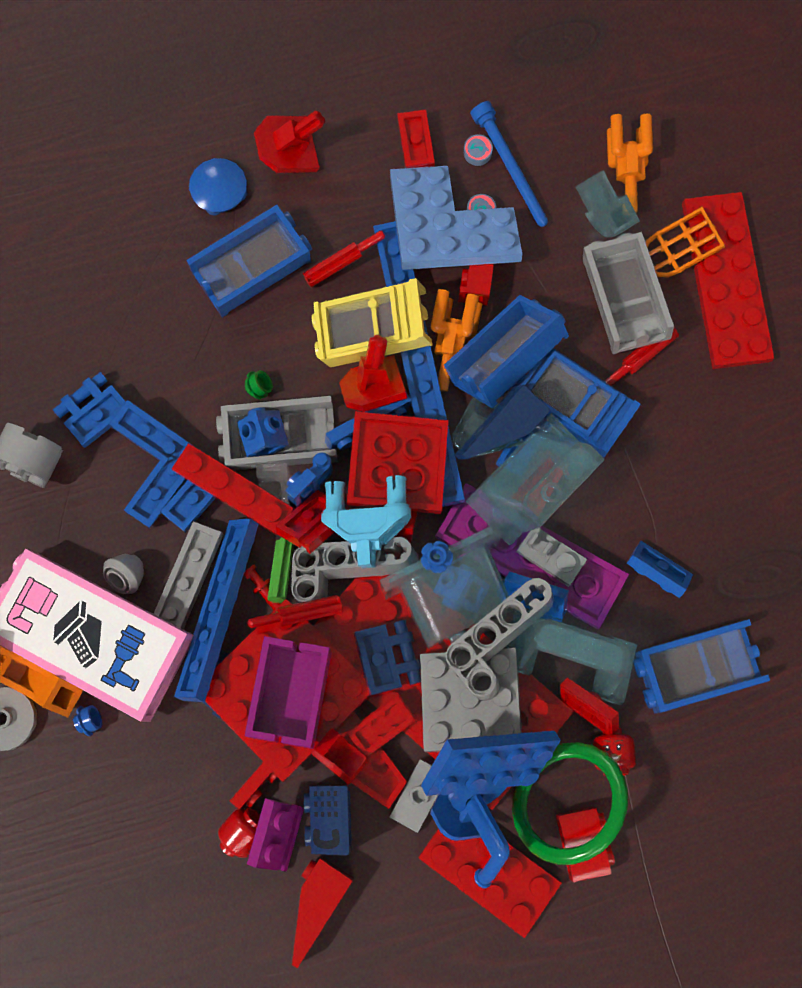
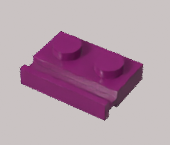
M265 799L247 865L255 868L287 872L304 807Z

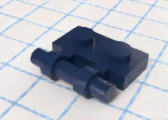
M406 620L393 623L396 635L393 636L388 635L386 624L354 632L370 696L401 688L400 674L407 673L410 685L421 683L419 672L421 664L419 659L416 660L412 646L414 638L412 631H408ZM393 646H400L404 663L396 665L392 650Z

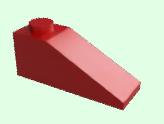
M321 856L318 862L311 860L301 875L306 881L301 887L292 965L296 968L301 964L354 877L323 856Z

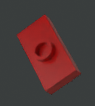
M566 678L560 684L561 701L607 735L617 732L619 729V712L604 703L598 694L592 691L588 692L569 678Z
M397 694L346 731V733L358 750L368 757L417 721V719L401 696Z

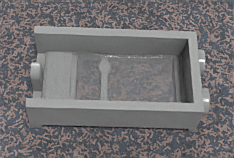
M642 232L635 234L625 233L616 239L605 242L599 240L584 247L583 264L586 267L611 345L612 354L671 339L674 324Z
M331 396L221 406V416L216 417L218 434H223V445L218 447L220 463H225V466L233 471L311 464L313 457L321 452L329 455L331 463L338 462L337 450H329L325 444L326 433L335 428ZM265 407L266 410H279L289 445L272 455L247 457L237 422L248 416V411L254 408Z

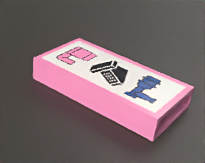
M25 549L16 558L13 564V572L8 581L0 587V645L140 722H151L189 650L193 635L39 553Z

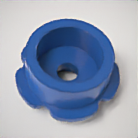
M436 541L433 544L431 542L427 543L421 551L423 554L421 564L426 570H431L433 573H442L446 571L447 566L452 564L453 553L448 550V545L442 541ZM435 554H439L440 558L438 560L434 559L433 556Z
M93 705L77 708V715L73 718L75 728L80 733L92 736L96 730L102 727V718L99 711Z

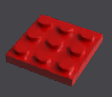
M355 411L347 505L370 508L384 507L387 504L386 477L393 476V480H395V475H400L407 478L406 504L409 505L412 512L441 514L448 420Z

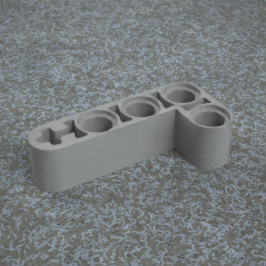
M393 537L386 545H382L381 550H376V567L362 569L358 566L357 552L352 551L351 544L347 541L322 543L311 554L307 552L306 548L300 547L296 549L292 558V595L300 603L328 597V580L407 574L417 567L419 561L418 554L408 540L403 537ZM346 555L343 563L335 565L336 560L340 556ZM311 558H316L314 564L306 568V563ZM315 587L314 593L310 597L305 598L307 590Z
M534 578L527 581L447 649V663L477 699L482 701L491 700L498 694L500 688L496 675L486 662L553 606L554 597L552 589L545 580ZM535 591L539 594L543 593L544 600L533 599L532 593ZM524 600L526 606L529 605L531 610L529 613H527L521 601ZM511 610H517L522 614L521 619L514 624L505 622V616ZM494 631L496 638L493 643L489 645L480 643V637L484 632ZM462 651L469 652L471 657L466 665L458 666L455 664V657L458 653ZM482 676L490 677L492 683L488 690L480 692L475 689V683L478 678Z

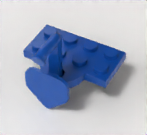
M555 730L447 739L421 784L426 796L438 795L431 809V815L438 829L445 837L455 841L482 838L491 857L484 868L478 869L474 875L476 884L481 888L490 887L510 855L508 842L488 809L487 804L499 797L507 787L529 786L537 781L540 772L547 761L552 758L553 752L561 741Z

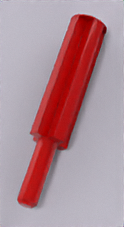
M378 231L357 245L355 242L351 243L311 269L303 272L308 285L312 288L362 257L361 252L385 238L383 231Z
M674 327L671 339L635 349L623 359V366L604 380V382L613 386L628 372L634 374L679 337L676 328Z
M338 595L278 607L277 611L273 614L250 618L248 626L255 628L278 622V625L281 627L340 614L342 612V603Z

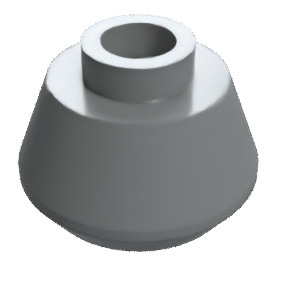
M122 554L105 561L103 576L108 585L118 593L133 594L138 590L143 579L144 566L137 556Z

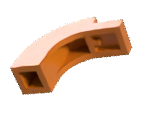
M0 645V683L29 697L43 708L68 718L83 690Z

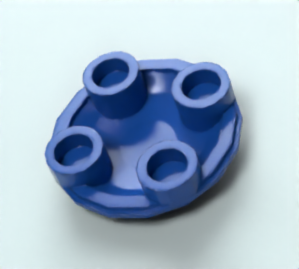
M213 158L203 162L194 170L190 178L189 191L193 201L200 208L205 209L210 215H218L221 212L233 209L246 198L247 180L243 170L236 163L227 159Z

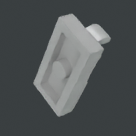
M535 525L516 551L568 587L587 560Z

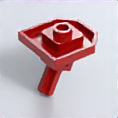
M314 111L308 116H266L254 132L259 159L276 173L317 172L319 170V163L312 134L323 127L326 122L325 117L319 111Z
M378 334L369 339L366 357H360L359 366L351 368L339 382L347 408L366 412L408 398L394 355L384 358L387 339Z

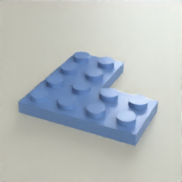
M448 166L390 169V182L402 270L521 262L522 249L514 207L455 211Z

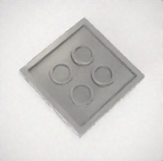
M516 648L502 649L486 662L496 675L500 686L498 694L493 699L487 701L477 699L447 663L446 652L420 654L424 752H440L447 739L522 733ZM467 651L458 653L455 657V664L458 666L466 665L470 661V653ZM488 676L478 678L475 683V689L480 692L488 690L492 683L491 678Z

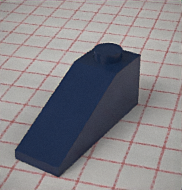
M525 385L514 386L457 451L455 456L458 459H469L526 436L531 432L536 433L546 423L547 420L544 417L550 412V409Z

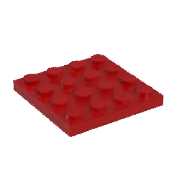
M285 599L278 607L292 604ZM309 621L281 627L278 625V622L257 627L215 668L210 689L205 699V702L282 782H285L302 765L314 749L281 743L282 737H279V742L276 743L245 736L264 636L294 641L297 645L296 652H301L299 650L300 643L329 647L332 651L314 749L331 728L336 730L370 696L366 679Z

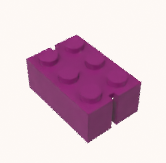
M264 636L245 736L276 743L279 742V737H282L281 743L314 749L332 651L329 647L300 643L299 650L301 652H296L297 645L294 641Z

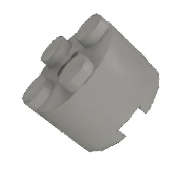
M6 423L0 435V469L10 471V475L19 480L29 481L45 488L61 457L62 447L41 435L36 436L24 431L25 428Z

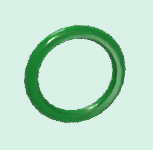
M581 742L559 744L553 752L552 758L547 761L542 771L554 762L565 758L588 760L603 771L610 783L612 807L603 829L593 839L574 848H559L546 843L534 832L528 818L527 801L533 784L529 786H516L513 794V820L522 843L540 859L558 865L581 863L603 852L617 837L623 826L628 809L626 781L617 762L607 752L594 745Z

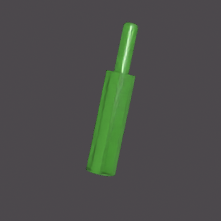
M282 537L280 540H276L267 598L268 601L273 603H282L287 598L294 544Z

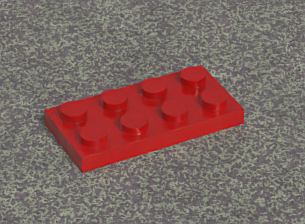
M437 829L418 858L525 938L562 883L508 843L510 850L509 858L492 881L490 887L481 888L476 884L474 875L478 869L484 868L491 857L482 838L455 841L445 837Z

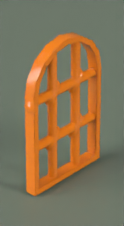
M703 207L657 231L645 242L648 248L649 244L657 238L661 245L649 251L650 256L659 251H665L668 259L654 266L657 277H670L681 273L683 270L725 248L715 229V225L711 223ZM702 213L705 218L703 222L692 228L685 226L684 222ZM708 224L713 234L700 241H694L691 233ZM680 225L683 233L669 241L663 240L661 235ZM716 237L720 245L702 254L698 247ZM682 238L688 239L691 246L677 254H671L668 246ZM690 251H695L698 256L697 258L681 267L678 266L675 261L676 259ZM667 264H672L675 269L667 273L656 271Z

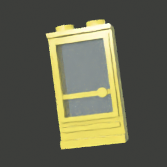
M415 278L410 279L409 282L321 303L314 302L315 313L312 314V324L317 331L318 341L315 342V352L318 359L330 368L358 362L361 356L366 357L369 339L376 334L387 339L385 356L431 346L432 339L425 333L423 324L424 320H428V313L420 300V295L426 294L425 287Z

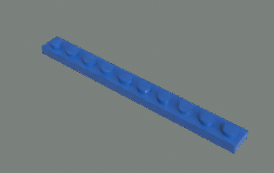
M396 221L373 226L374 233L381 230L385 235V238L377 243L386 287L415 279L413 269L402 270ZM424 320V321H423L424 331H425V333L428 335L427 329H426L425 320ZM431 346L401 352L414 417L447 420ZM449 427L442 507L465 502Z

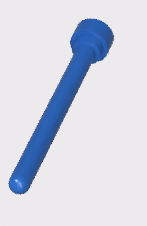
M490 101L478 104L470 112L475 124L485 128L537 225L540 227L546 226L548 218L495 123V109Z

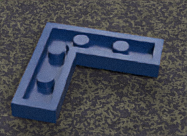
M127 400L109 424L110 427L151 454L159 462L125 507L124 511L150 529L161 514L160 511L173 498L186 480L172 471V467L189 442Z

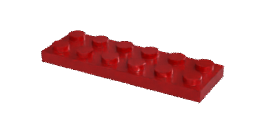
M742 192L684 199L682 203L684 217L703 207L725 245V248L693 265L712 369L772 362L774 354ZM700 213L685 222L686 227L692 228L703 222L705 218ZM707 224L691 233L694 241H700L713 234ZM715 237L698 248L704 254L720 244ZM695 251L691 252L692 260L698 257Z

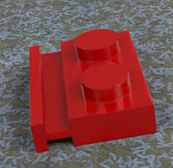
M316 490L276 525L277 535L299 548H306L309 554L317 549L334 533L331 528L321 521V514L326 509V494Z

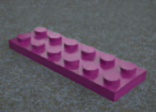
M466 483L463 487L465 502L452 506L435 538L504 577L510 571L532 579L540 578L548 582V584L569 590L566 612L597 630L600 629L629 574ZM534 525L587 559L569 587L516 552Z

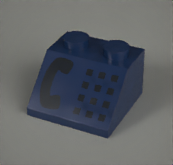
M350 784L309 786L310 793H304V812L310 813L311 826H305V846H311V854L350 855L352 851Z

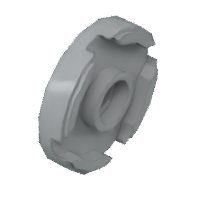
M10 687L0 688V715L5 713L7 721L3 725L0 724V751H9L24 745L28 741L37 725V710L32 699Z

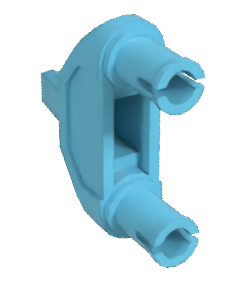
M395 475V480H393V476L386 477L387 504L384 507L346 510L345 482L334 481V485H332L331 481L325 483L326 509L321 514V521L351 544L352 551L357 552L358 566L362 569L376 567V550H381L382 545H386L398 534L411 518V508L406 504L407 478L405 476Z

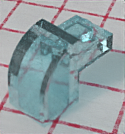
M604 170L575 186L588 210L585 213L592 226L604 237H615L640 222L627 195L617 197Z

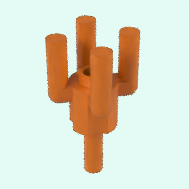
M646 113L640 116V127L636 129V142L627 141L623 143L622 115L614 114L610 117L611 128L607 129L608 165L610 168H616V180L625 184L626 213L638 212L637 182L646 178L645 167L649 162L648 155L653 152L652 115Z
M442 289L437 291L430 327L437 337L434 353L442 356L438 376L439 387L442 392H448L450 377L444 364L477 335L483 305L478 302L479 296L467 294L463 317L460 320L450 318L454 299L448 298L449 291Z

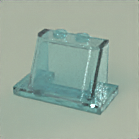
M553 414L548 415L545 418L547 421L544 426L536 433L532 432L466 500L508 545L513 544L522 533L540 528L605 460L591 445L578 441Z
M497 523L449 546L448 550L453 553V561L451 565L447 566L446 571L442 573H433L431 570H426L420 560L380 580V587L386 599L401 593L428 649L448 639L452 644L466 630L472 628L509 597V593L490 552L491 548L499 544L503 535ZM439 554L433 556L435 560L440 558Z
M515 610L511 624L521 619V612ZM543 615L506 645L504 649H517L518 672L529 676L533 672L538 650L595 668L597 671L592 692L598 694L605 701L621 706L625 702L637 644Z

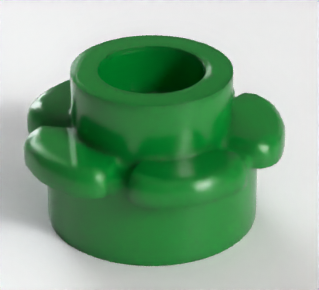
M261 370L249 372L245 380L247 393L259 400L266 398L273 388L270 377Z

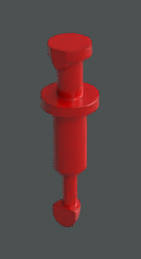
M254 564L243 575L246 579L250 578L256 585L253 592L255 594L259 592L274 611L281 603H273L267 600L270 579L268 578L263 581L256 572L255 568L257 567Z

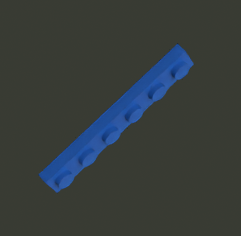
M252 519L229 520L174 695L175 698L182 701L205 702L225 633L229 626L232 610L237 600L243 574L246 570L250 551L255 541L259 524Z

